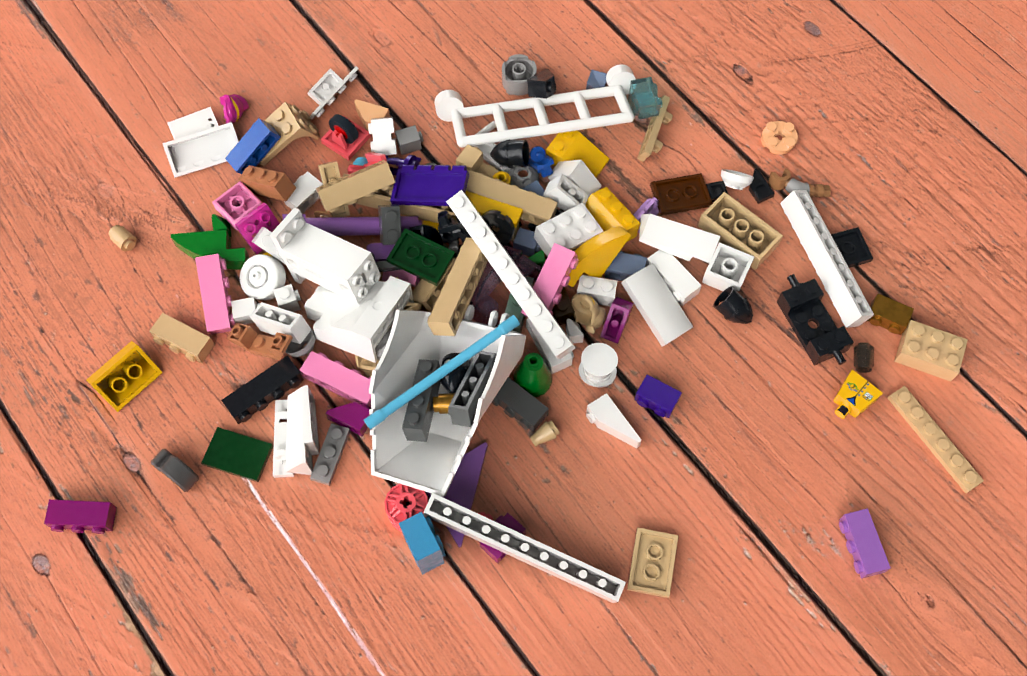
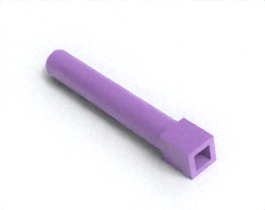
M282 214L283 220L288 214ZM302 214L306 223L334 236L380 235L379 217L306 218V215ZM400 216L401 233L405 228L409 230L410 227L422 225V221L418 220V216Z

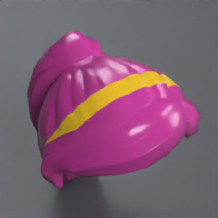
M233 94L220 97V103L224 106L226 124L237 122L242 116L243 111L249 108L247 100L240 95Z

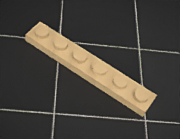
M905 386L887 398L965 493H968L984 481Z

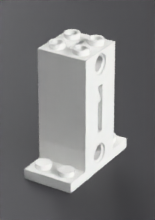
M293 208L270 234L294 281L299 284L306 278L358 304L381 277L371 252L306 223L299 209Z

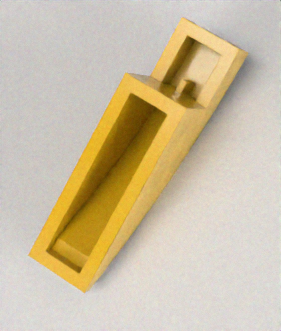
M618 226L606 230L580 245L574 251L579 261L576 268L572 269L569 274L570 280L568 285L574 287L584 272L589 276L601 278L631 234Z

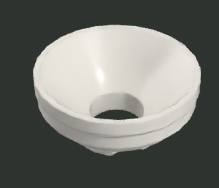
M722 169L720 175L725 186L743 190V188L752 184L754 179L749 174L728 169Z

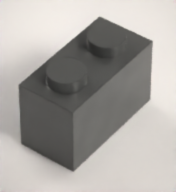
M397 204L378 205L380 242L383 245L396 244L402 234L400 206Z

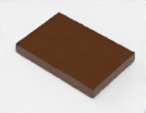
M702 173L650 183L653 196L658 200L657 207L660 216L707 208L713 204Z

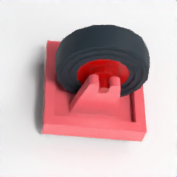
M336 114L329 120L331 129L320 140L323 145L349 161L367 142L371 134L345 116Z

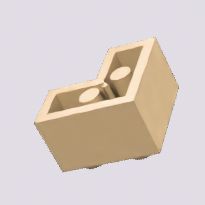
M468 144L456 159V165H466L469 170L483 173L490 178H493V175L499 172L495 166L483 162V152L479 148Z

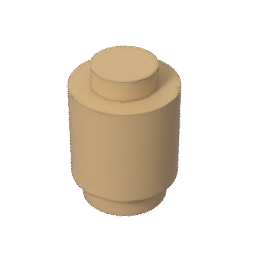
M115 225L109 230L110 240L122 251H129L135 247L136 237L124 226Z

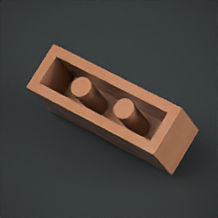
M249 165L239 177V180L253 194L281 201H287L296 189L285 173Z

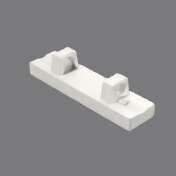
M275 400L274 478L294 477V473L285 472L287 422H280V420H287L288 400Z

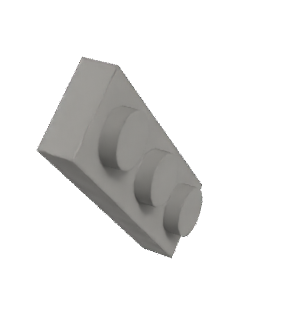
M331 423L310 476L312 481L330 486L351 432L349 428Z

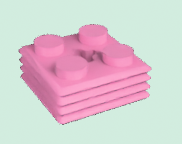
M241 181L212 202L215 209L236 230L238 229L235 224L262 204Z

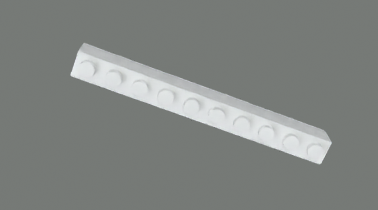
M461 190L447 200V204L555 356L561 359L574 350L576 347L468 196Z
M432 493L423 512L425 517L429 516L430 519L609 602L616 603L619 601L626 584L621 579Z

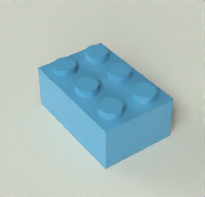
M420 512L399 523L404 539L422 575L444 564L443 557L446 555L443 544L438 534H435L434 526L429 516L424 517L423 513Z

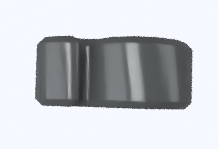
M162 449L151 460V464L158 471L173 481L184 492H188L199 480V476L175 455H172L167 449Z

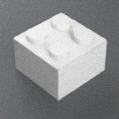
M719 242L704 274L702 283L721 291L730 286H734L740 291L754 256Z

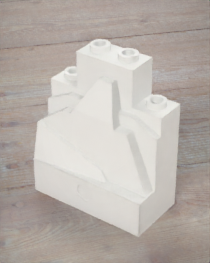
M390 276L387 281H378L358 304L331 290L318 286L312 297L306 301L304 307L307 318L316 321L313 329L317 340L376 363L377 355L375 348L393 324L396 310H403L408 302L414 303L411 283Z

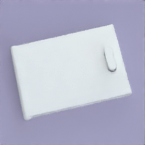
M211 107L167 123L174 140L219 126Z

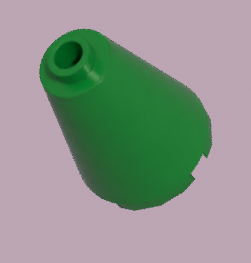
M530 353L525 356L515 370L514 382L533 397H539L550 389L552 374L541 355Z

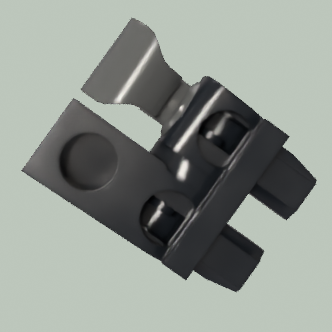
M442 211L438 213V231L443 243H449V249L455 252L454 258H456L463 245H459V238L464 243L466 238L472 237L456 215L450 217L448 211Z

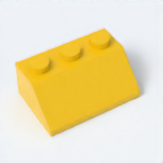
M607 187L592 193L588 197L585 206L603 229V232L619 226L631 234L628 241L637 236L640 222Z
M131 341L86 381L118 412L163 372L136 343Z

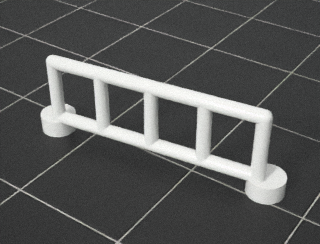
M620 64L608 71L606 75L607 87L553 94L547 99L532 97L465 108L462 97L458 92L444 90L436 96L434 104L436 114L441 120L452 121L457 145L464 148L467 144L477 146L509 139L517 140L630 123L634 120L635 116L626 95L635 88L636 78L629 66ZM615 96L621 113L591 117L585 100ZM575 103L580 119L556 123L549 122L545 106ZM534 108L539 125L508 130L504 112ZM493 114L497 128L496 132L466 136L463 123L464 118Z

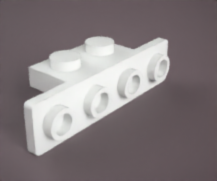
M357 66L343 80L332 69H329L308 91L307 94L319 104L311 114V119L315 116L319 118L325 111L323 109L325 105L328 104L330 106L336 99L334 96L337 93L341 94L347 86L345 84L348 81L352 82L358 76L356 74L359 69Z

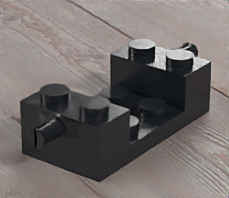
M794 274L788 276L787 280L792 288L781 292L777 304L812 363L817 365L835 357L839 365L845 363L846 360L842 353L847 352L854 342L845 327L837 328L821 302L824 293L815 279L799 283ZM808 322H815L817 324V328L813 329L809 327Z

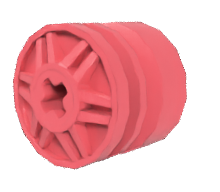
M400 483L391 488L386 495L384 503L385 511L392 526L401 531L400 522L420 512H424L428 504V498L423 490ZM406 502H410V505L404 508L403 505H406Z

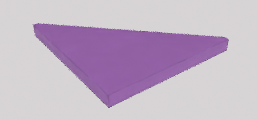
M486 442L464 454L450 487L443 498L471 510L488 447ZM426 492L427 496L430 499L432 493ZM447 527L458 547H462L464 534Z

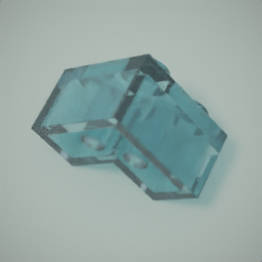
M652 77L631 80L628 102L634 116H637L638 119L659 116L660 108H662V99L657 95V85L653 83Z

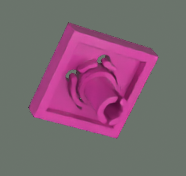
M262 203L237 222L235 226L253 252L259 254L263 249L252 242L254 237L262 227L273 232L280 223L268 205Z

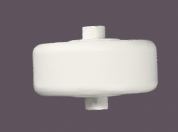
M258 254L250 257L243 264L240 271L242 290L249 297H254L258 300L267 301L275 298L273 290L283 287L286 282V273L282 263L268 255Z

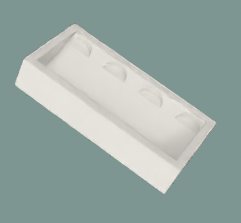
M230 122L162 144L174 178L227 162L225 158L239 140L233 123Z
M653 263L621 282L662 347L693 328V325Z

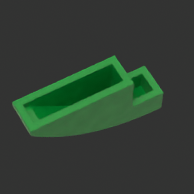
M227 230L171 234V239L175 246L193 259L219 254L222 259H225L227 269L241 270L243 264L249 259L245 248L231 249V238Z

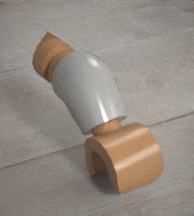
M787 168L784 170L782 177H779L776 172L770 173L768 184L774 190L780 191L785 189L788 193L794 190H807L811 198L813 196L830 197L831 190L829 185L815 184L813 186V184L803 183L794 178L790 179L791 173Z

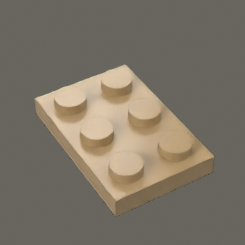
M637 527L627 590L664 598L670 597L678 535Z

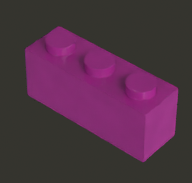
M49 499L44 524L54 532H64V529H70L75 533H84V530H92V533L104 534L105 531H113L117 507L111 502Z

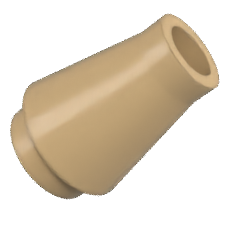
M551 420L545 422L529 438L537 447L542 443L557 438L556 436L560 432Z

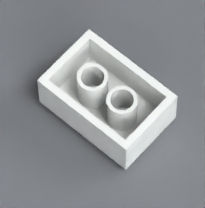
M581 203L536 226L534 239L548 257L554 243L575 251L580 245L602 233L603 229L584 203Z

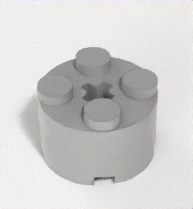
M522 54L512 55L506 62L504 61L502 64V85L507 94H528L527 79L537 73L535 62Z

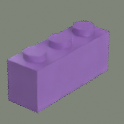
M868 508L844 514L839 519V528L845 534L847 549L853 555L854 568L860 574L861 579L882 574L891 569Z

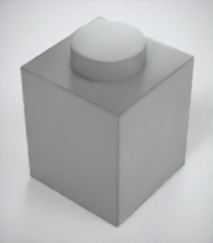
M415 125L395 131L401 155L422 149L421 142H423V136L421 131H417Z

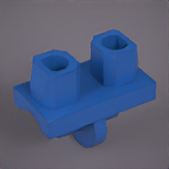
M533 147L530 151L529 165L535 168L538 173H541L543 178L553 174L550 166L554 164L553 158L546 155L542 147Z

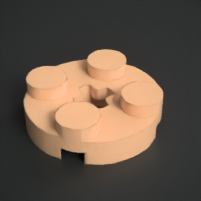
M783 121L768 122L761 135L762 145L770 149L771 153L777 155L789 153L795 147L798 140L794 125ZM780 135L783 138L782 140H779L778 137L775 136Z

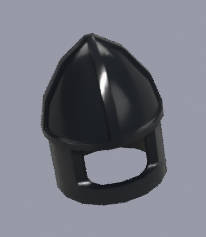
M505 140L492 149L490 156L495 162L504 167L513 168L516 165L527 167L530 156L527 140Z
M734 286L725 289L715 300L713 307L724 315L726 320L740 324L752 322V307L747 297L743 296Z
M460 353L446 355L442 360L441 366L444 365L446 360H451ZM470 359L440 379L441 384L448 393H456L471 364Z

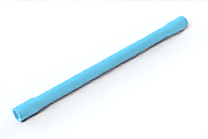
M512 315L499 324L497 328L383 408L364 419L370 430L373 429L393 412L499 339L501 335H506L520 325L518 319Z

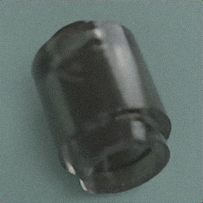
M859 343L854 347V367H856L857 372H871L872 367H874V347L869 343Z

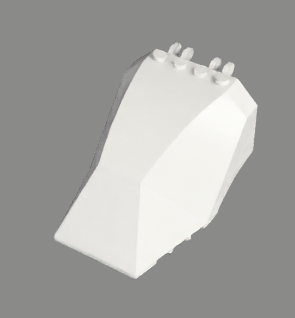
M468 305L456 335L439 336L433 335L427 323L428 317L432 312L396 310L386 347L375 370L372 371L369 394H371L369 414L383 408L413 386L419 359L438 360L441 367L442 360L446 355L461 353L497 328L495 325L498 321V312L493 310L490 313L488 325L471 321L474 316L475 307ZM508 313L502 314L500 324L509 318ZM510 331L506 335H501L499 339L482 350L484 352L496 353L497 356L481 398L478 399L475 419L471 427L452 424L449 414L434 412L427 442L407 441L402 430L408 403H406L370 430L373 450H370L371 475L444 497L481 417L522 357L526 335ZM440 384L438 394L448 393L444 386Z

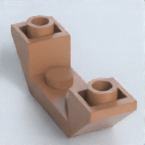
M236 323L227 339L253 354L280 361L293 337L277 332L273 338L258 334L249 325Z

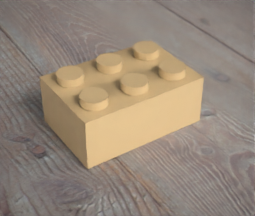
M910 320L907 328L902 333L894 362L951 382L960 372L968 339Z

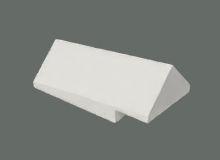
M653 214L641 215L640 242L687 261L695 257L710 263L720 236Z
M305 385L288 395L285 472L311 475L313 471L312 455H318L320 452L315 398L308 385Z

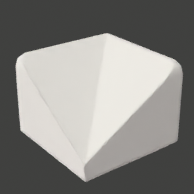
M567 319L566 333L573 344L582 343L584 334L581 332L580 325L571 319Z

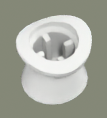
M604 343L588 345L581 356V363L578 369L580 378L586 384L593 387L602 388L611 385L617 373V353L612 347Z

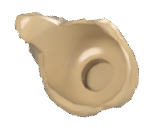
M578 293L572 297L571 304L575 311V322L585 325L587 332L594 334L595 330L601 327L605 321V309L599 307L595 299L589 295Z

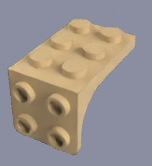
M284 102L264 120L270 123L281 138L259 164L265 166L289 143L297 138L305 136L316 140L320 138L317 133L318 128L311 123V117L305 110L301 111L296 105Z

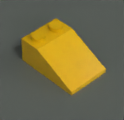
M579 131L558 133L546 149V155L553 158V166H556L560 161L582 160L596 178L609 161V158Z

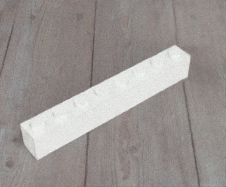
M794 190L780 203L784 213L787 215L801 245L804 247L809 260L820 277L846 328L858 327L871 318L874 313L807 190Z

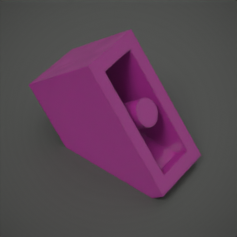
M619 297L614 299L606 318L601 338L619 343L634 303Z
M353 402L327 410L326 416L328 420L342 427L349 428L350 431L363 437L368 428L364 419L371 415L369 414L371 407L364 403L360 405Z

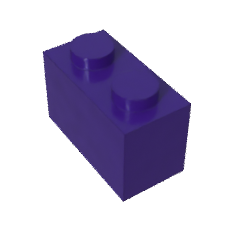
M647 374L636 392L634 400L641 407H648L654 410L658 416L669 418L682 392Z

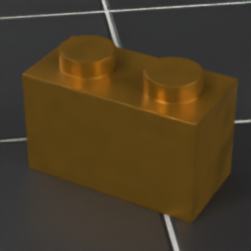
M877 294L870 306L874 315L867 321L874 326L888 329L893 334L901 335L908 326L914 308Z

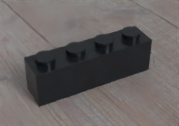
M287 355L221 401L235 421L240 424L241 422L248 421L257 411L264 410L273 400L283 397L289 389L299 386L304 379Z

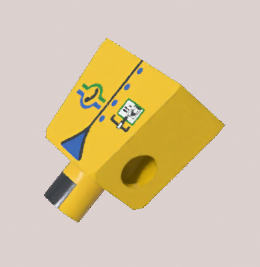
M852 369L833 400L839 405L835 410V414L842 419L848 414L856 418L874 404L883 392Z

